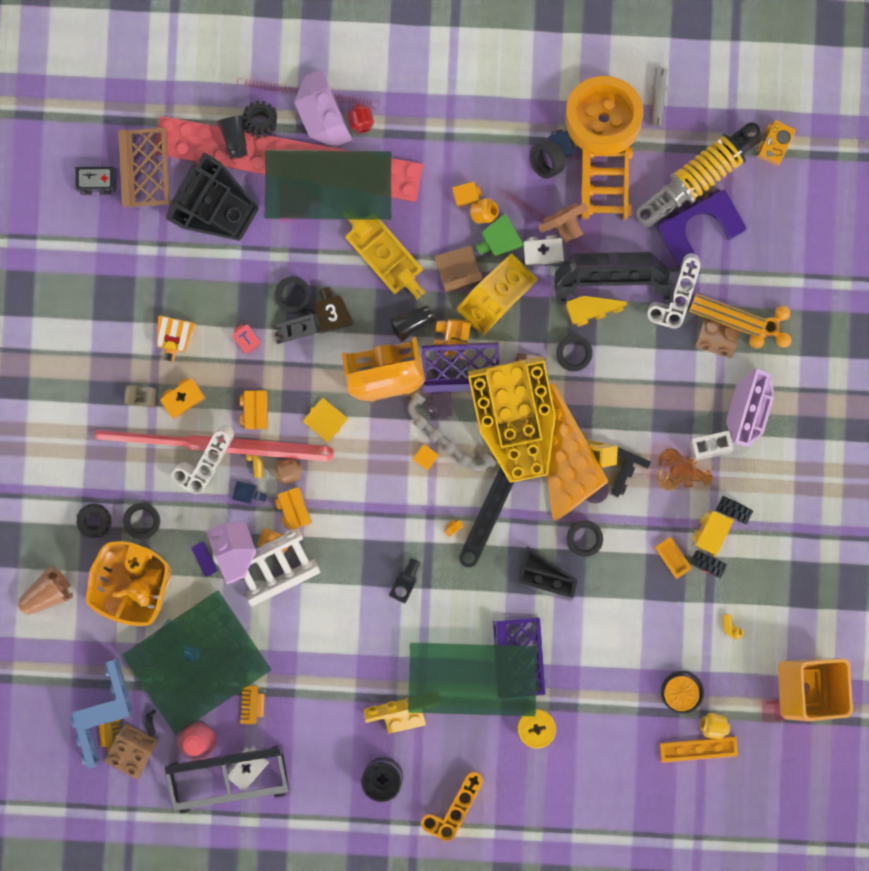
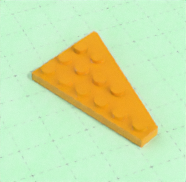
M554 383L549 384L556 418L547 479L552 518L556 521L609 481Z

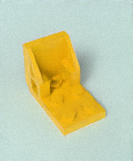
M511 253L469 293L456 311L467 321H471V325L484 336L539 279Z

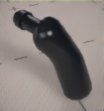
M156 710L146 714V728L150 736L156 734L153 724V715L156 713Z

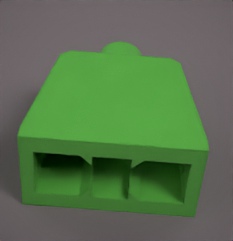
M506 213L481 232L484 241L475 245L480 256L491 251L493 257L518 250L524 246Z

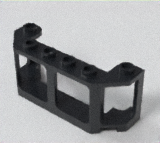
M652 252L573 253L555 271L557 305H567V297L570 294L577 296V286L652 285L654 287V294L659 292L663 295L664 303H674V283L670 279V270Z

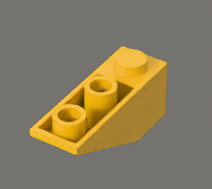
M581 296L568 301L565 307L572 325L577 324L580 327L588 324V320L595 317V320L607 317L605 313L613 311L616 314L624 311V306L627 305V302Z

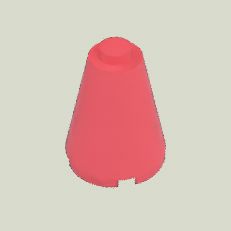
M190 723L179 733L178 748L183 756L190 760L206 759L213 753L216 747L215 733L205 723Z

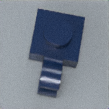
M236 481L232 500L248 504L252 503V499L266 502L267 494L256 492L255 485Z

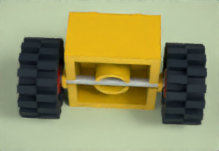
M725 496L721 497L716 510L728 517L715 511L704 512L700 520L702 526L700 530H695L691 539L694 541L693 546L709 553L710 556L696 550L689 563L720 579L727 564L716 559V556L734 520L747 525L753 513L752 509Z

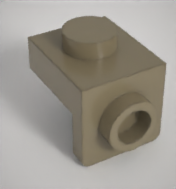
M127 385L124 394L125 404L154 408L156 389Z

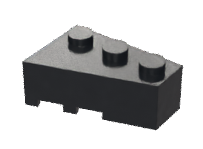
M527 546L516 586L572 601L578 580Z

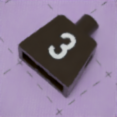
M330 287L320 289L322 300L315 302V311L321 328L319 335L354 325L341 295L333 297Z

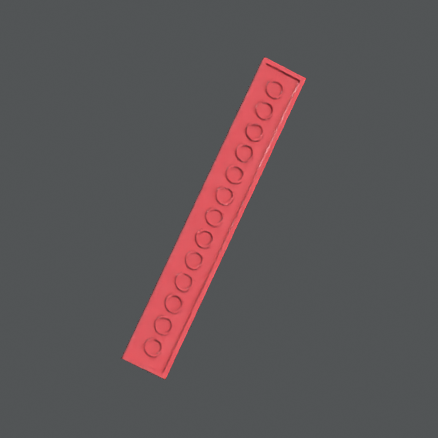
M160 116L158 128H166L167 155L171 158L196 162L205 152L220 161L225 168L411 202L417 201L423 164L273 136L264 138L261 135V138H257V134L252 137L251 132L248 134L245 131L248 156L230 160L218 126ZM157 133L156 146L162 140L161 133ZM157 150L154 155L162 156V153Z

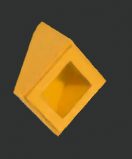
M423 444L412 460L428 471L439 455Z

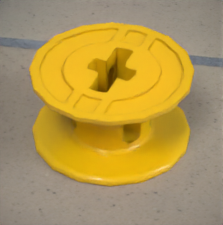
M531 709L525 712L520 717L517 725L521 741L534 749L544 748L549 745L556 734V724L552 716L541 709ZM534 724H538V726L545 725V728L539 729L540 733L536 734L535 731L528 732V729L534 728Z

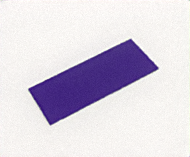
M203 541L191 547L205 578L218 571Z

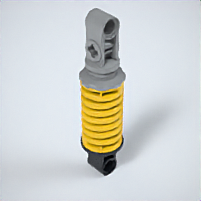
M754 122L747 123L731 137L723 133L718 142H713L705 151L700 152V155L695 156L694 160H690L682 169L670 175L672 182L668 185L665 184L662 187L663 190L653 195L650 200L637 209L640 225L645 228L652 227L674 208L681 207L684 201L687 200L692 204L698 195L701 196L703 194L702 189L708 191L709 185L714 186L715 181L719 182L721 177H726V172L731 173L732 168L736 169L741 164H744L746 162L744 154L761 141V132L758 124ZM750 132H756V135L748 136ZM644 214H651L647 219L642 218Z

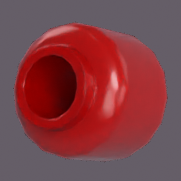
M363 104L352 106V110L347 113L351 130L356 131L358 134L370 131L374 125L371 109L363 106Z

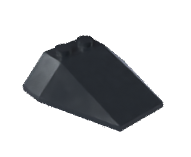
M204 152L189 169L172 198L165 219L182 229L241 241L259 207L224 165Z

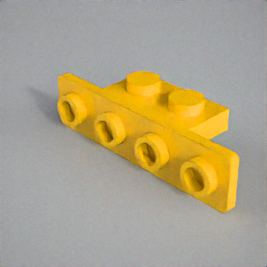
M429 692L416 697H408L378 706H370L363 709L366 723L385 719L387 731L390 734L426 725L422 710L441 704L438 692Z

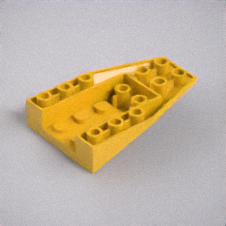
M540 356L468 371L480 433L509 482L512 483L548 475L556 415L544 357Z

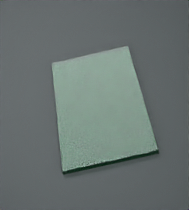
M265 150V219L391 220V151Z
M410 642L408 713L535 717L537 646Z

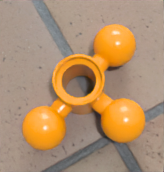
M787 306L777 307L775 317L766 319L768 322L773 323V332H768L765 329L761 339L751 335L749 344L752 348H761L764 345V338L772 335L776 337L777 345L782 348H786L791 344V336L788 333L779 332V321L787 320L790 316V310Z

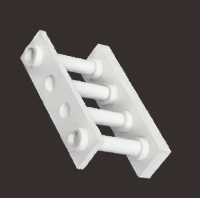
M299 528L289 530L285 535L256 548L251 564L258 563L267 581L256 586L247 569L244 580L249 587L246 595L251 607L321 573L316 560H308L299 543L303 539ZM290 545L294 548L301 562V565L294 569L290 568L281 551ZM273 553L284 571L278 577H273L264 560L265 557Z

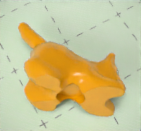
M144 566L145 575L141 579L133 582L129 588L113 593L112 597L120 598L128 595L140 607L151 605L154 600L153 590L162 586L163 570Z

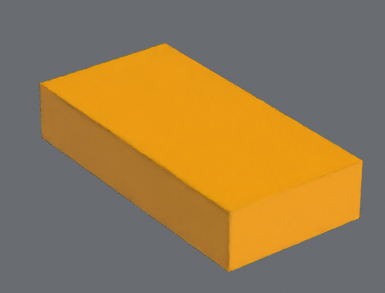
M668 537L654 547L676 579L692 569L671 537Z

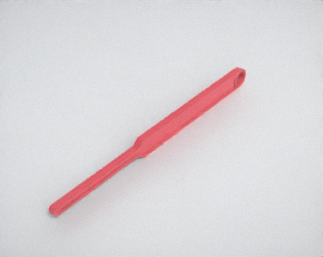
M102 430L95 431V439L184 446L190 450L205 451L212 438L210 436L197 435L175 437ZM234 438L226 453L320 461H329L334 457V450L329 446Z

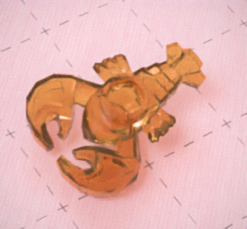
M668 448L660 454L658 466L662 465L663 460H667L664 467L674 462L676 464L670 468L669 473L665 470L663 471L664 477L662 476L661 469L657 470V482L663 490H674L681 482H683V487H693V482L703 481L705 486H709L712 482L713 475H711L710 470L704 473L694 468L696 461L689 457H686V463H684L681 454L677 450Z

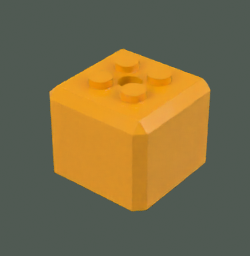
M812 658L781 661L778 665L780 713L784 719L816 721L850 717L853 713L850 663L846 659Z

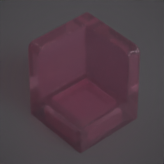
M780 698L760 700L764 723L785 722L780 713Z

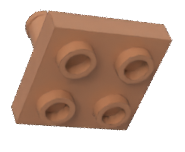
M577 202L573 203L568 207L566 206L558 210L554 215L552 214L542 219L544 223L540 224L538 228L541 233L556 228L563 243L583 235L576 218L579 214L588 210L586 203L580 205Z

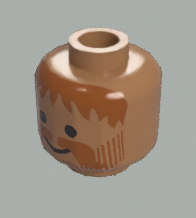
M286 458L277 462L274 471L278 482L281 481L284 485L300 480V473H303L301 462H296L295 458Z

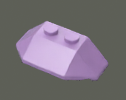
M323 69L305 76L294 102L309 137L333 147L351 141L352 137Z
M754 368L736 385L726 419L732 442L750 447L764 433L774 400L770 373Z
M223 523L207 530L215 558L227 585L246 577L247 569L251 565L256 553L247 524Z

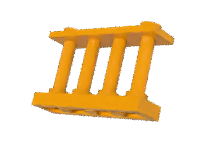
M632 147L612 155H597L585 148L584 150L582 149L581 204L586 203L588 210L581 213V220H588L589 215H593V213L623 214L622 221H626L628 216H631V204H628L629 159H632L633 155ZM594 156L624 157V168H597L594 165H590V161ZM594 175L623 176V187H595L590 184V177H594ZM593 194L623 195V206H593V204H590V196H593Z

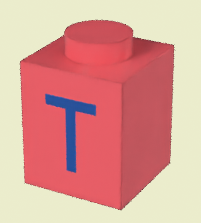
M241 324L233 330L235 332L232 335L246 355L262 344L248 324L245 326Z

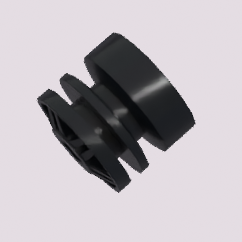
M377 757L370 761L361 778V785L365 795L377 802H387L395 798L402 786L404 779L403 770L399 763L392 758ZM381 774H385V777L387 778L385 782H382L381 778H378L381 776Z

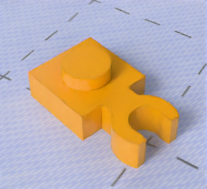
M453 519L445 525L447 528L445 533L450 537L464 525L460 520L456 522Z

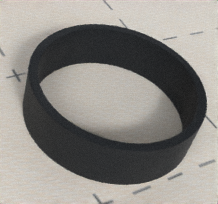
M676 671L668 675L663 681L661 697L664 704L670 710L686 714L700 706L704 698V687L700 679L691 672ZM681 673L692 675L698 681L701 688L698 703L686 711H678L671 708L664 697V688L667 681L674 675Z

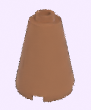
M53 566L47 568L19 598L18 608L22 613L30 615L73 598V591L69 593L68 590L71 586L60 570L54 571Z

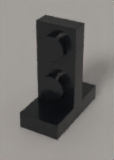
M618 447L617 456L625 459V462L610 494L617 498L619 495L623 496L628 486L625 484L627 477L631 478L635 471L633 464L648 469L651 461Z

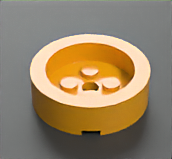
M611 76L589 78L577 85L568 98L565 115L567 132L573 142L583 150L585 148L597 155L619 153L634 143L641 130L643 119L642 100L630 84L619 78ZM602 115L608 117L609 120L601 122L598 118Z

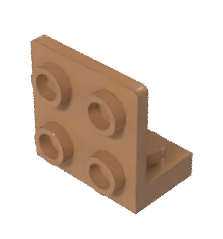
M471 246L435 256L445 293L480 283L483 280Z
M125 722L113 742L105 763L135 779H139L159 740Z

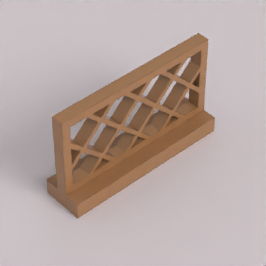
M166 128L118 130L122 207L170 205ZM154 133H161L162 140L156 146L150 138ZM141 134L145 139L137 147L133 143V135ZM147 141L155 147L148 156L141 150ZM157 150L162 153L163 157L158 165L151 159ZM138 152L146 157L139 166L134 162V156ZM148 160L156 166L149 175L142 169ZM158 169L163 172L164 176L159 184L152 178ZM139 171L147 176L140 185L135 181V175ZM149 179L157 185L150 194L143 188ZM159 188L164 191L165 200L157 201L153 197ZM140 190L148 195L143 202H136V194Z

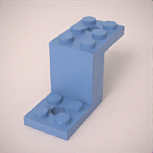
M118 658L106 662L107 666L104 667L107 678H111V694L116 696V699L72 712L73 716L70 717L72 727L77 729V744L83 750V754H81L83 765H87L88 769L100 764L90 728L134 714Z

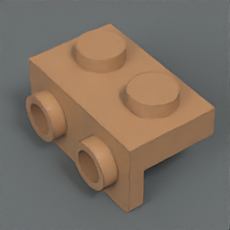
M704 319L695 347L703 351L719 354L722 357L732 358L740 331Z

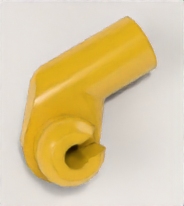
M246 454V460L253 461L254 477H263V463L260 456Z
M731 614L722 615L724 633L732 639L742 638L744 632L741 628L732 624Z

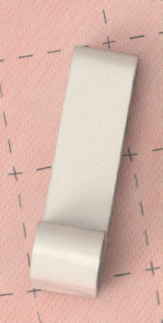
M687 254L682 261L674 287V303L667 305L653 302L648 306L647 316L651 322L670 328H678L682 325L700 270V259L696 254ZM691 260H692V261H695V265H692L691 273H690V272H688V270H689V265H688V263H691ZM688 278L691 280V283L684 286L681 284V280ZM678 296H682L685 298V302L679 304L675 299ZM653 309H659L661 311V314L659 316H654L651 314V311ZM672 314H677L680 318L677 321H671L669 317Z
M227 425L221 426L211 438L197 467L195 468L185 462L178 464L171 473L172 481L193 494L202 493L212 479L233 440V429ZM224 435L225 437L223 442H219L222 436ZM211 449L216 450L218 455L213 454ZM203 465H207L210 471L206 470ZM178 471H182L185 476H181ZM195 480L199 481L202 486L197 485Z

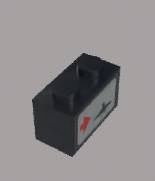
M75 167V190L80 192V195L86 196L92 195V192H100V195H111V192H116V169L114 167Z

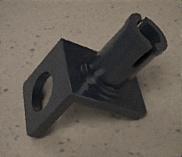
M410 558L405 571L399 572L389 597L404 604L407 602L417 581V578L414 576L421 565L418 560ZM397 587H404L406 595L403 597L398 596L395 592Z

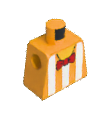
M158 316L157 347L165 349L163 360L174 362L176 351L186 352L196 327L195 323Z

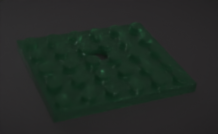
M219 590L122 654L175 735L272 670ZM188 647H195L199 651V657L194 662L187 661L184 657V651Z

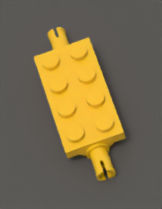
M352 206L347 208L351 215L344 210L342 215L353 225V229L345 236L346 240L395 295L404 287L413 294L416 300L421 298L418 292L423 296L426 291L423 290L415 279L424 269L374 212L364 219L356 213Z

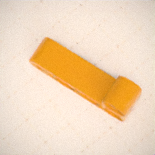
M477 771L467 773L444 818L433 813L424 814L421 819L423 830L443 841L452 840L482 786L481 774ZM474 776H477V780L479 782L473 784L472 790L475 791L472 792L470 789H468L471 784V780L469 778H474ZM464 792L470 795V800L467 802H462L459 799L460 795ZM453 810H459L461 817L453 819L450 813ZM427 818H433L435 825L427 827L424 821ZM444 827H450L452 834L444 836L441 830Z

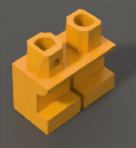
M448 318V321H437L435 332L446 333L445 340L434 338L433 345L467 344L471 321ZM448 350L444 355L456 356L457 353L454 350Z

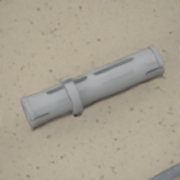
M655 68L654 85H652L654 92L650 126L662 127L664 96L667 90L666 68Z

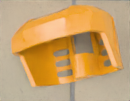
M412 337V341L397 345H381L369 351L342 353L348 392L357 400L374 402L375 400L410 394L420 388L425 382L416 337ZM412 348V351L408 354H399V351L402 349ZM359 358H371V361L367 363L356 362ZM405 358H414L412 361L401 362ZM362 367H373L372 369L358 371V369Z
M123 541L107 543L101 548L91 566L86 603L95 612L110 620L131 626H149L156 620L161 611L171 580V568L157 553L148 548ZM135 562H137L139 566H135L134 569H132V565ZM144 566L163 570L162 576L164 578L161 589H155L152 592L154 596H158V599H154L151 604L154 605V608L140 607L128 595L120 598L112 597L113 593L129 588L133 582L141 579L145 575ZM104 567H108L112 572L106 571ZM100 577L106 578L108 582H104ZM101 587L105 591L101 592L100 590H98V588Z

